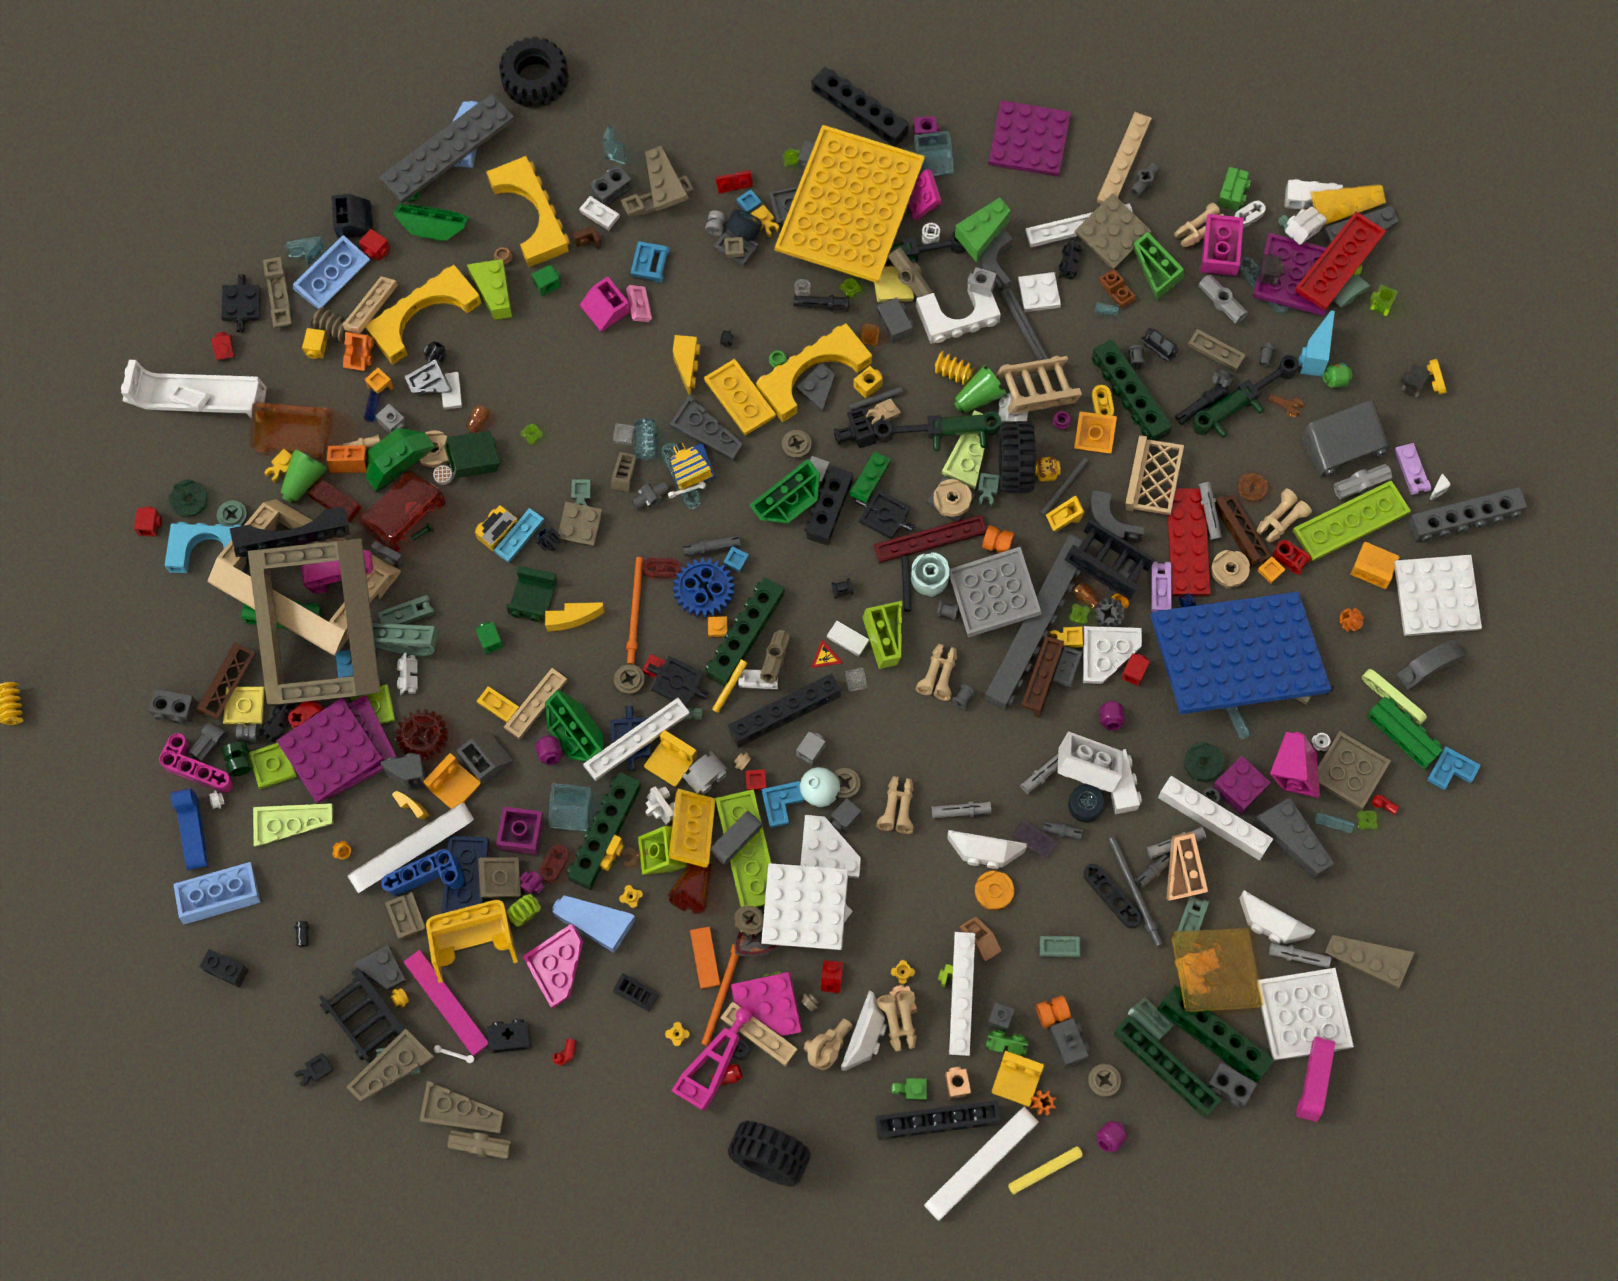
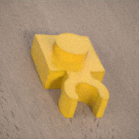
M764 205L750 213L762 222L761 229L765 228L768 237H772L770 229H775L777 233L779 232L778 224L773 222L774 216Z
M283 449L271 461L274 466L267 468L265 475L268 477L274 473L272 481L274 483L280 479L281 473L286 475L292 455Z
M1083 627L1063 628V633L1056 630L1050 631L1051 637L1056 636L1058 640L1064 641L1065 647H1083Z
M616 835L613 836L606 855L600 864L601 869L608 872L616 856L621 855L624 849L622 838Z

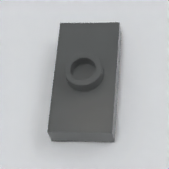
M1064 646L1052 683L1071 688L1083 652Z

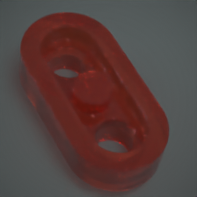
M648 558L642 565L643 573L649 578L671 579L675 578L676 573L681 571L680 563L674 558ZM651 567L656 568L655 571H649ZM669 568L675 569L673 572L668 571Z
M557 844L549 850L539 868V874L544 879L543 881L550 883L558 879L569 859V852L564 845ZM558 853L563 854L562 858L560 859L556 858V855ZM552 870L553 874L548 876L546 875L547 871Z

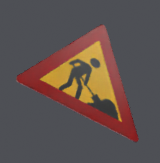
M821 640L811 668L843 663L824 640Z

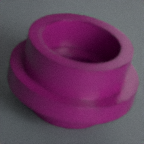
M1064 411L1057 412L1053 416V425L1061 430L1068 428L1071 424L1070 415ZM1063 419L1065 422L1060 423L1058 420Z

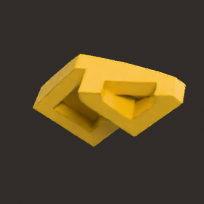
M398 791L392 794L401 808L408 809L410 807L417 818L426 820L430 816L427 810L411 797Z

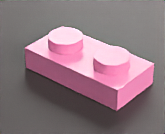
M629 285L626 291L632 320L649 322L652 317L645 287Z

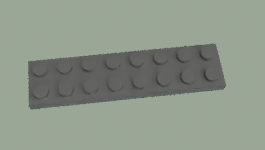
M491 93L380 175V181L403 204L515 121L514 116Z

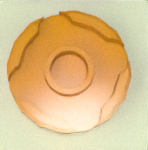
M992 870L985 872L978 878L975 885V896L981 906L988 910L997 911L1004 909L1010 904L1014 896V885L1007 874Z

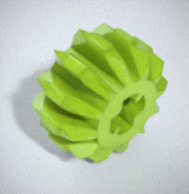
M528 894L510 906L506 913L511 923L516 927H520L537 915L541 906L535 897Z

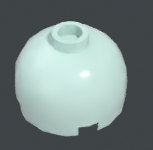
M812 768L801 778L800 793L805 801L813 806L821 808L830 805L835 801V797L840 791V783L837 776L826 768Z

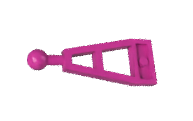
M742 1007L738 1009L736 1021L730 1030L724 1028L682 1073L671 1090L674 1094L703 1112L706 1111L719 1089L740 1037L737 1033L741 1026L748 1023L752 1018V1013L748 1008ZM727 1038H730L723 1057L715 1053ZM711 1058L720 1064L709 1089L690 1078Z

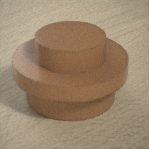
M500 247L494 253V260L503 259L504 265L512 260V253L509 249Z

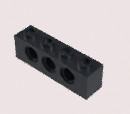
M833 466L830 472L825 474L823 480L825 482L824 488L819 489V501L817 505H813L811 510L812 519L807 521L804 530L807 532V539L827 546L853 482L852 472ZM837 487L839 490L832 491L830 488ZM831 503L833 506L827 508L824 504ZM823 519L826 523L819 524L817 521Z

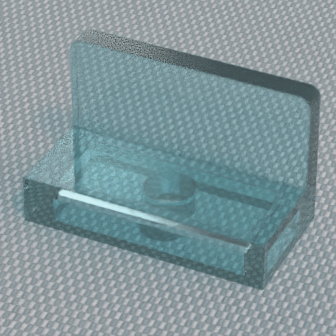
M608 125L602 139L605 158L625 164L624 143L617 141L616 128Z

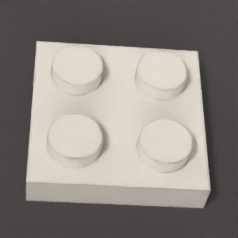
M1054 272L1018 277L1024 313L1060 308L1061 303Z

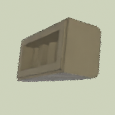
M619 452L611 478V489L629 492L638 455Z

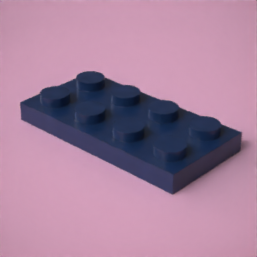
M449 836L448 851L455 855L459 861L464 875V884L458 889H452L444 883L442 914L483 903L484 898H480L478 859L488 857V837ZM455 874L451 876L450 881L454 880Z

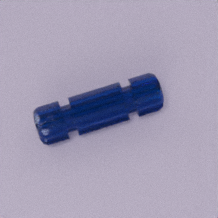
M372 388L366 406L367 411L364 414V420L367 422L374 421V414L379 403L378 398L381 396V392L377 394Z

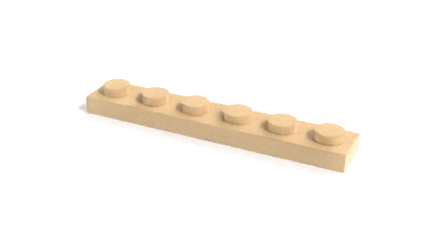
M1137 112L1134 113L1097 198V203L1102 204L1112 193L1117 198L1119 197L1150 125L1151 117Z

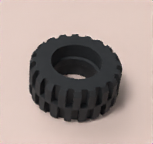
M526 37L520 42L519 40L514 42L513 46L510 45L506 49V53L504 52L501 56L499 72L503 89L511 100H515V103L519 105L523 103L526 107L531 105L540 107L542 104L546 106L550 104V101H556L558 95L564 93V88L568 85V68L561 48H557V44L551 41L549 43V40L546 38L539 39V37H533V39H528ZM540 64L549 68L545 76L536 80H527L519 76V73L529 65Z
M1004 421L1000 424L999 480L1001 491L1004 493H1030L1034 490L1036 446L1034 424L1030 421Z
M743 1121L740 1123L728 1148L729 1158L741 1168L770 1182L786 1186H796L800 1183L811 1157L810 1150L801 1141L774 1127L755 1121Z

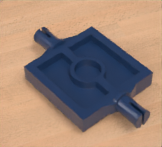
M625 706L626 717L610 720L611 744L648 718L634 717V706H630V713L629 706ZM650 743L626 759L628 771H631V763L632 770H636L635 759L651 756Z

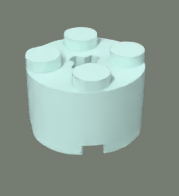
M938 553L919 555L914 560L911 569V583L915 590L929 597H935L943 592L949 582L950 570L947 560Z

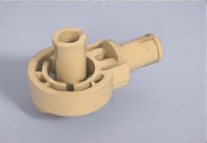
M842 1019L834 1030L828 1029L825 1034L818 1035L814 1040L806 1041L804 1050L808 1053V1061L811 1066L820 1070H826L833 1065L843 1045L844 1036L853 1028L848 1020Z

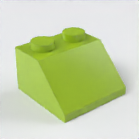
M663 826L638 837L642 875L674 872L686 867V862L669 858L672 827Z

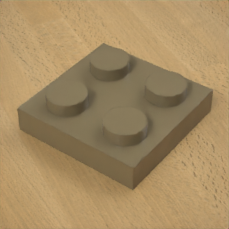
M565 502L558 532L560 537L558 539L595 547L603 510Z
M518 857L478 859L480 898H519L521 896Z

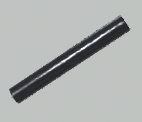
M902 556L903 606L905 612H910L909 557Z

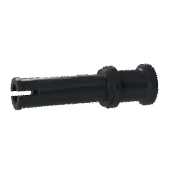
M794 295L793 305L794 307L828 308L830 311L845 310V312H848L849 296L834 297V295H831L829 297Z
M1216 383L1213 389L1208 392L1205 391L1200 399L1179 414H1176V421L1182 418L1178 423L1183 425L1198 412L1208 406H1213L1222 397L1228 396L1225 387L1220 383Z

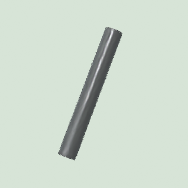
M900 386L850 403L849 408L853 411L903 394L902 387Z

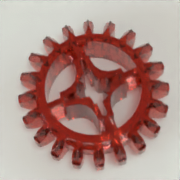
M417 709V714L414 715L410 712L409 718L403 716L405 723L399 722L398 725L401 729H396V733L399 735L396 737V741L400 742L398 747L403 749L404 755L408 753L420 754L427 761L428 755L435 758L434 752L441 753L442 751L439 747H446L444 741L448 740L446 734L449 731L445 727L446 722L441 721L442 717L440 715L436 716L434 711L429 714L427 709L421 713ZM421 722H428V723H431V724H433V725H430V724H429V725H426V726H422L420 723H421ZM414 726L413 733H411L409 735L410 737L407 738L408 732ZM418 729H420L421 732H424V737L426 741H424V739L420 737V732ZM437 732L435 740L430 744L431 737ZM423 744L425 747L417 748L411 745Z

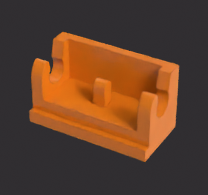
M366 445L328 446L327 464L330 473L366 472Z

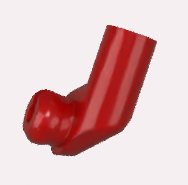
M1381 794L1375 795L1372 800L1374 807H1383L1393 815L1400 808Z
M567 1039L565 1050L555 1053L552 1057L553 1062L557 1065H564L572 1060L575 1053L576 1040Z

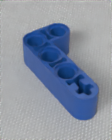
M191 788L171 792L172 805L178 815L187 870L206 867L208 866V856L198 797Z
M442 849L385 875L381 881V886L393 896H398L441 877V880L452 889H458L464 884V875L457 857L450 851ZM449 857V861L444 864V860ZM431 865L430 871L426 872L427 867ZM414 873L413 878L408 880L409 876ZM455 874L454 880L450 881L451 876Z

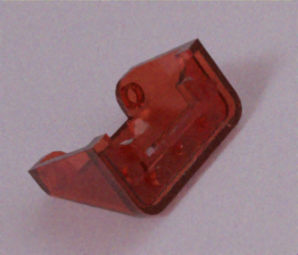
M412 471L405 472L401 475L400 480L369 511H365L361 515L360 525L384 547L387 546L398 552L400 550L398 546L400 539L404 541V535L429 510L433 512L435 506L441 509L446 504L442 491Z

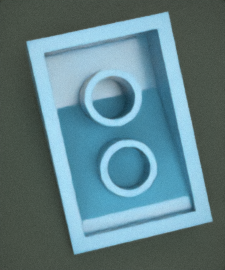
M1331 310L1308 340L1306 347L1302 348L1298 360L1299 366H1301L1300 374L1323 376L1329 361L1335 311Z

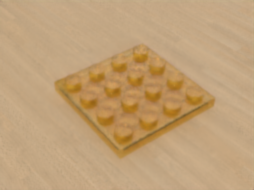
M1249 928L1175 931L1171 934L1185 1012L1258 1008L1264 1005Z

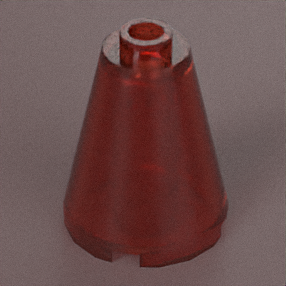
M709 862L707 868L694 864L688 865L669 891V902L673 906L685 912L686 909H691L693 914L705 911L711 863Z

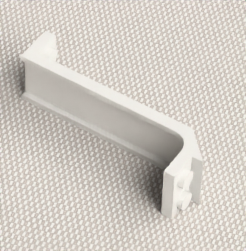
M129 360L128 366L125 369L124 383L121 386L123 402L146 410L247 413L253 421H261L267 387L258 377L158 374L145 370L136 360ZM178 383L209 394L210 399L201 411L172 402L169 399L170 394Z

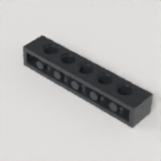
M824 67L811 81L813 92L893 147H896L908 134L909 124L904 118H899L891 109L880 105L875 98L867 96L862 89L854 87L847 79L838 76L834 70Z
M831 673L729 724V733L739 748L840 698L841 689Z
M998 1100L875 1116L878 1140L999 1125L1001 1121Z

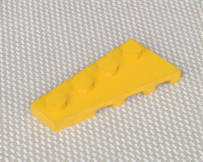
M1382 185L1310 191L1313 207L1319 214L1321 213L1327 218L1324 225L1351 216L1356 211L1359 213L1386 203Z

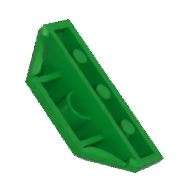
M399 204L394 211V216L411 235H417L420 238H433L437 241H447L461 231L469 221V216L459 212L423 205L406 206L405 204Z
M402 428L395 429L368 450L367 481L377 493L432 451L435 445L425 432Z
M807 459L749 506L760 520L790 523L818 501L820 473L813 463Z
M556 690L545 702L548 730L552 736L558 738L562 749L569 759L587 762L603 750V733L581 703L561 690Z

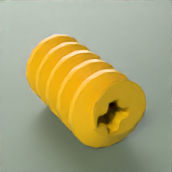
M941 351L935 363V373L940 374L942 372L943 377L949 375V380L955 378L956 383L962 381V385L966 386L974 375L976 365L970 369V362L963 366V359L957 363L956 356L953 360H950L951 354L943 357L944 351Z
M5 682L0 684V723L15 725L24 721L23 718L18 717L23 714L22 711L17 710L22 708V704L16 703L21 701L20 696H15L20 694L19 689H14L19 686L18 683Z

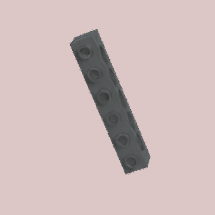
M1520 487L1412 514L1408 523L1415 542H1428L1433 537H1446L1456 531L1462 533L1469 530V528H1481L1491 522L1495 524L1500 523L1510 517L1512 519L1519 518L1523 515L1527 505ZM1500 505H1505L1507 509H1503ZM1482 509L1488 510L1490 514L1484 513ZM1465 514H1469L1472 518H1467ZM1447 518L1452 519L1454 523L1448 522ZM1429 523H1433L1436 528L1431 527Z

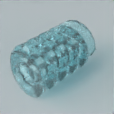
M642 418L634 423V432L636 434L634 436V453L638 459L649 460L658 457V453L655 452L658 450V446H656L658 443L656 439L658 433L655 432L658 430V426L654 424L655 421L653 419Z

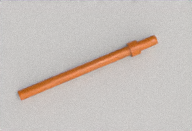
M636 557L629 641L626 644V650L628 651L627 664L632 665L635 663V652L638 650V642L636 640L643 557Z
M735 944L732 945L730 951L732 954L701 1042L704 1046L710 1044L740 956L735 954Z

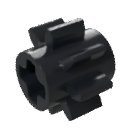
M433 341L430 345L426 344L423 350L425 352V359L428 362L435 359L439 362H444L447 356L446 350H444L445 346L436 341Z
M553 527L550 530L544 528L537 535L539 539L537 544L544 551L547 549L552 551L560 544L558 539L560 535Z

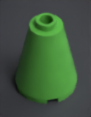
M985 364L954 398L956 401L954 405L959 412L967 413L1000 399L1007 393L1005 389L1002 390L1000 388L1001 383L989 368L987 369Z
M295 449L280 491L283 494L282 498L290 503L293 500L297 502L326 472L327 467Z

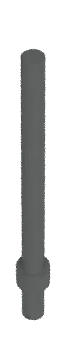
M1110 837L1108 841L1146 923V931L1150 933L1155 946L1159 947L1163 945V942L1157 931L1159 929L1157 923L1153 921L1116 837Z

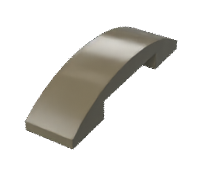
M686 175L679 177L685 192L689 195L694 191ZM652 192L642 196L635 194L621 200L628 216L643 215L656 211Z
M281 257L263 260V267L267 279L273 327L278 328L292 325L290 301Z

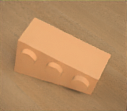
M1188 832L1172 836L1166 899L1170 901L1208 892L1195 834Z

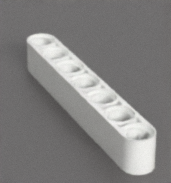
M461 803L348 874L347 877L359 893L382 879L385 875L395 871L474 820V817L465 803Z
M1023 1107L924 1205L926 1209L938 1221L941 1220L1039 1121Z

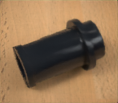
M298 921L294 926V929H296V947L309 946L308 929L310 925H308L307 921Z

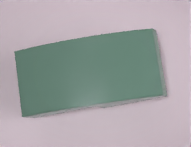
M1355 275L1350 278L1333 301L1342 308L1354 302L1356 296L1367 292L1370 285L1359 275Z

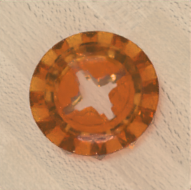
M1257 473L1244 474L1239 479L1237 491L1247 501L1254 500L1256 502L1261 498L1263 499L1268 489L1265 478ZM1255 482L1254 487L1256 489H1254L1252 493H1250V488L1247 486H1251V484Z

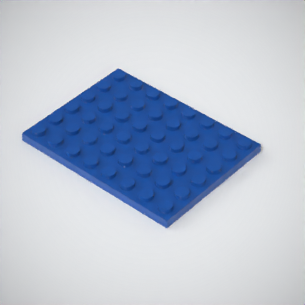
M1299 592L1151 612V620L1179 714L1327 694L1331 691V686Z

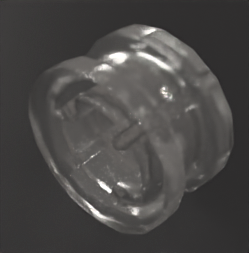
M799 279L795 282L794 292L796 295L808 296L811 290L808 280ZM799 286H801V287H805V286H806V290H803V289H800V290H799Z

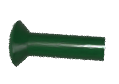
M427 522L426 527L411 537L413 540H416L428 531L433 532V528Z

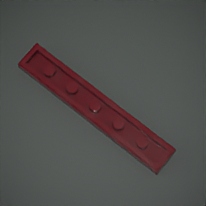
M978 515L874 544V549L878 562L883 563L901 558L902 556L912 555L984 535L987 528L983 516Z

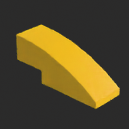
M603 602L565 603V611H545L547 632L571 629L599 617L605 613Z

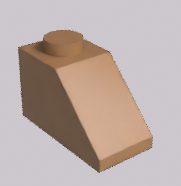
M976 916L960 926L962 932L975 933L974 950L984 961L993 958L997 953L1001 952L993 932Z

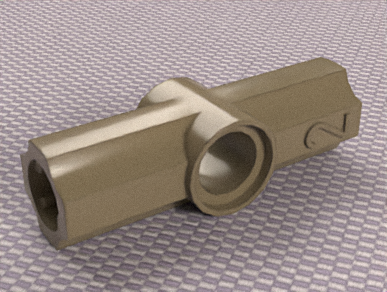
M901 247L888 255V258L899 272L898 278L900 282L908 285L917 298L932 292L921 276L920 266L912 263Z
M783 630L774 632L771 643L767 647V655L760 674V679L764 680L765 683L772 684L777 681L780 669L784 665V656L790 641V635Z
M451 1130L447 1148L469 1152V1154L479 1157L492 1156L509 1159L512 1142L491 1138V1136L482 1133L469 1134Z

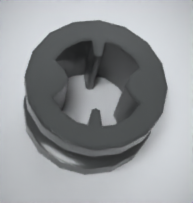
M1215 788L1205 789L1202 795L1208 798L1210 793L1214 794L1213 798L1216 800L1212 799V801L1218 804L1220 800L1219 791Z

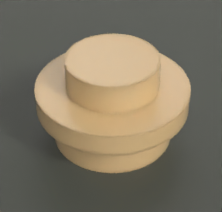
M747 752L744 755L740 753L735 759L736 769L739 768L742 771L751 758Z

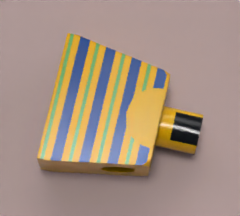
M683 443L674 446L673 449L676 455L670 459L680 490L691 487L713 476L709 465L695 447L686 450Z

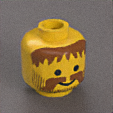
M1040 457L1037 459L1035 476H1037L1040 482L1054 481L1057 479V476H1060V462L1056 461L1055 457Z

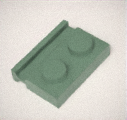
M1146 997L1141 999L1128 1012L1157 1041L1175 1025L1159 1012Z

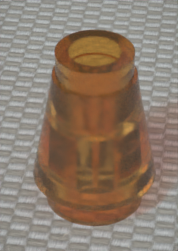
M477 404L472 408L466 429L476 433L488 419L490 411Z
M1083 581L1072 591L1076 599L1092 609L1100 602L1090 586Z

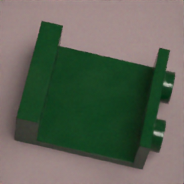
M519 565L517 569L518 581L511 604L507 603L506 606L508 614L515 618L526 617L533 622H545V611L549 610L557 583L556 574Z

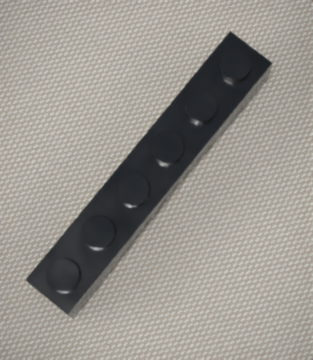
M344 506L326 509L310 523L291 530L268 531L251 525L230 528L235 557H247L248 551L306 545L311 542H323L327 539L342 538L350 535Z

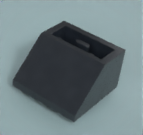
M352 194L331 196L333 228L337 238H340L342 235L345 237L365 235L370 229L373 230L370 200Z

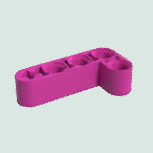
M363 550L366 574H370L373 572L372 553ZM339 561L312 563L301 566L303 586L312 593L320 594L327 592L328 584L342 581Z
M175 733L169 737L159 757V762L166 771L221 793H228L232 790L233 780L225 771L186 757L190 744L182 734ZM183 741L180 747H175L177 742ZM174 758L172 764L166 765L169 759ZM192 765L189 771L184 772L186 766ZM209 772L208 777L201 778L203 773Z
M1314 1036L1303 1094L1296 1111V1117L1317 1122L1322 1115L1335 1049L1334 1040Z

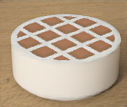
M445 465L438 466L433 472L436 483L440 485L450 483L453 478L451 469Z

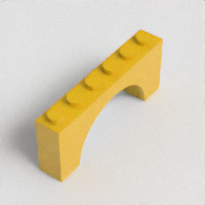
M525 156L489 170L486 173L495 195L501 193L521 195L531 201L539 212V224L536 231L527 241L520 244L528 267H532L569 252L568 244H570L567 234H563L561 231L563 226L560 219L556 220L554 216L556 211L553 205L548 203L549 196L546 190L542 191L541 189L543 185L540 177L534 174L536 169L533 162H529Z
M455 265L445 268L441 274L429 279L425 285L416 288L412 294L400 299L396 305L384 310L380 316L371 319L366 325L367 334L374 338V343L392 365L408 355L402 343L403 331L407 322L418 311L434 304H452L469 313L482 304L480 295Z
M846 323L842 326H837L832 333L822 336L818 339L817 343L805 347L797 356L793 355L785 364L776 366L771 373L761 376L756 382V388L782 423L797 414V404L793 399L792 390L799 376L808 368L819 363L838 362L851 367L858 373L872 364V354Z

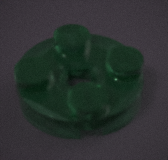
M188 479L178 482L169 494V504L180 517H192L207 508V492L200 483L194 482V480ZM186 495H190V497H193L191 501H184V499H186Z
M1199 742L1192 745L1184 758L1185 770L1194 781L1206 782L1215 779L1221 773L1224 764L1222 752L1216 746L1209 745L1207 742ZM1202 757L1204 760L1209 761L1206 766L1199 764Z

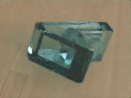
M321 236L285 242V249L289 257L305 255L307 264L310 266L324 249V244Z

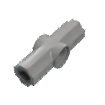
M1211 274L1202 279L1198 286L1214 302L1216 309L1223 311L1235 324L1241 322L1247 316L1248 312L1232 297L1231 290L1224 288Z
M1386 464L1368 471L1366 469L1360 470L1350 478L1335 483L1333 486L1335 494L1340 500L1356 493L1364 494L1375 486L1390 481L1392 479L1391 470Z

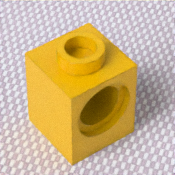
M307 328L302 346L305 356L311 359L324 358L328 337L324 330Z
M869 366L854 379V388L864 398H868L882 387L883 376L877 369L874 370ZM866 380H872V381H874V382H873V383H866L865 381H866Z

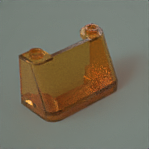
M252 403L250 448H256L255 452L267 453V449H285L289 451H295L296 449L300 452L311 453V457L322 458V455L326 454L333 409L277 403Z

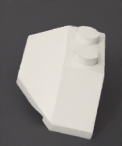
M948 830V841L962 860L967 861V864L973 866L984 864L991 869L1003 868L1025 853L1027 843Z
M1245 890L1239 898L1247 924L1251 926L1254 932L1267 935L1273 943L1285 945L1309 939L1315 932L1313 928L1308 927Z
M872 991L868 992L841 1065V1070L843 1071L870 1060L873 1054L877 1055L880 1043H877L879 1036H884L887 1024H884L885 1016L878 1007L877 999Z

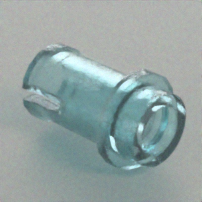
M1103 301L1096 302L1095 313H1098V315L1117 316L1119 305L1103 303Z

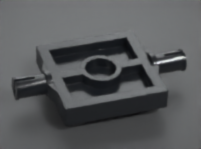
M238 274V284L222 285V321L236 322V331L240 333V326L241 333L244 332V322L260 321V285L245 284L246 275L242 274V280L241 274Z
M877 490L867 503L858 499L855 501L856 504L864 507V513L859 519V523L890 539H893L901 527L910 532L915 527V525L905 521L911 507L880 490Z
M668 656L661 668L650 663L646 669L656 675V681L651 691L671 701L679 698L685 707L694 695L704 700L708 695V692L698 688L703 672L671 656Z

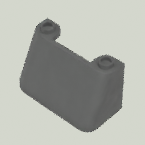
M1373 400L1363 402L1308 424L1300 439L1319 477L1334 475L1339 465L1370 453L1372 456L1382 457L1389 450L1382 422Z

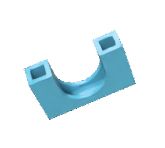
M186 522L171 523L164 566L168 572L188 573L190 555L198 543L212 539L221 542L225 548L232 540L230 528L241 525L226 527L223 524L209 526L204 523H197L196 525Z

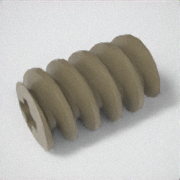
M323 306L315 312L311 319V326H314L317 330H324L328 336L338 339L341 343L345 342V332H350L344 330L342 316L337 318L336 313L331 315V311H325Z

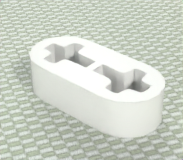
M1254 201L1238 210L1234 217H1246L1243 222V228L1263 217L1265 205L1260 201ZM1254 208H1255L1256 210H1257V209H1260V212H1258V211L1253 212V210H1254Z

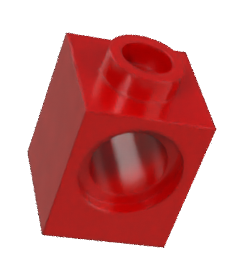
M1132 653L1121 679L1139 687L1150 661L1141 654Z

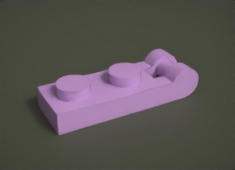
M1414 443L1396 447L1394 451L1411 495L1418 494L1419 491H1430L1431 485L1429 480H1427Z
M1154 561L1151 566V612L1171 609V562H1164L1162 564ZM1158 571H1164V574H1158Z

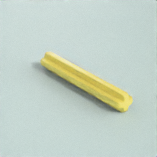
M1076 1146L1009 1183L1010 1191L1012 1194H1015L1081 1158L1083 1155L1081 1149Z

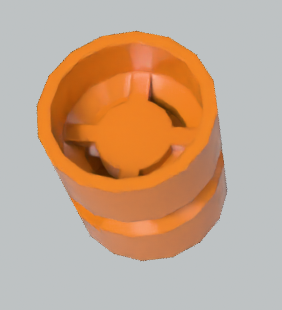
M989 525L982 548L989 551L996 549L997 553L1008 551L1011 548L1015 533L1007 530L1000 532L999 528Z
M1063 995L1052 998L1050 1003L1043 1001L1036 1004V1011L1044 1029L1050 1028L1056 1022L1061 1023L1071 1019L1070 1010Z

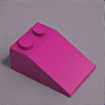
M1207 214L1200 272L1237 276L1240 267L1244 218Z

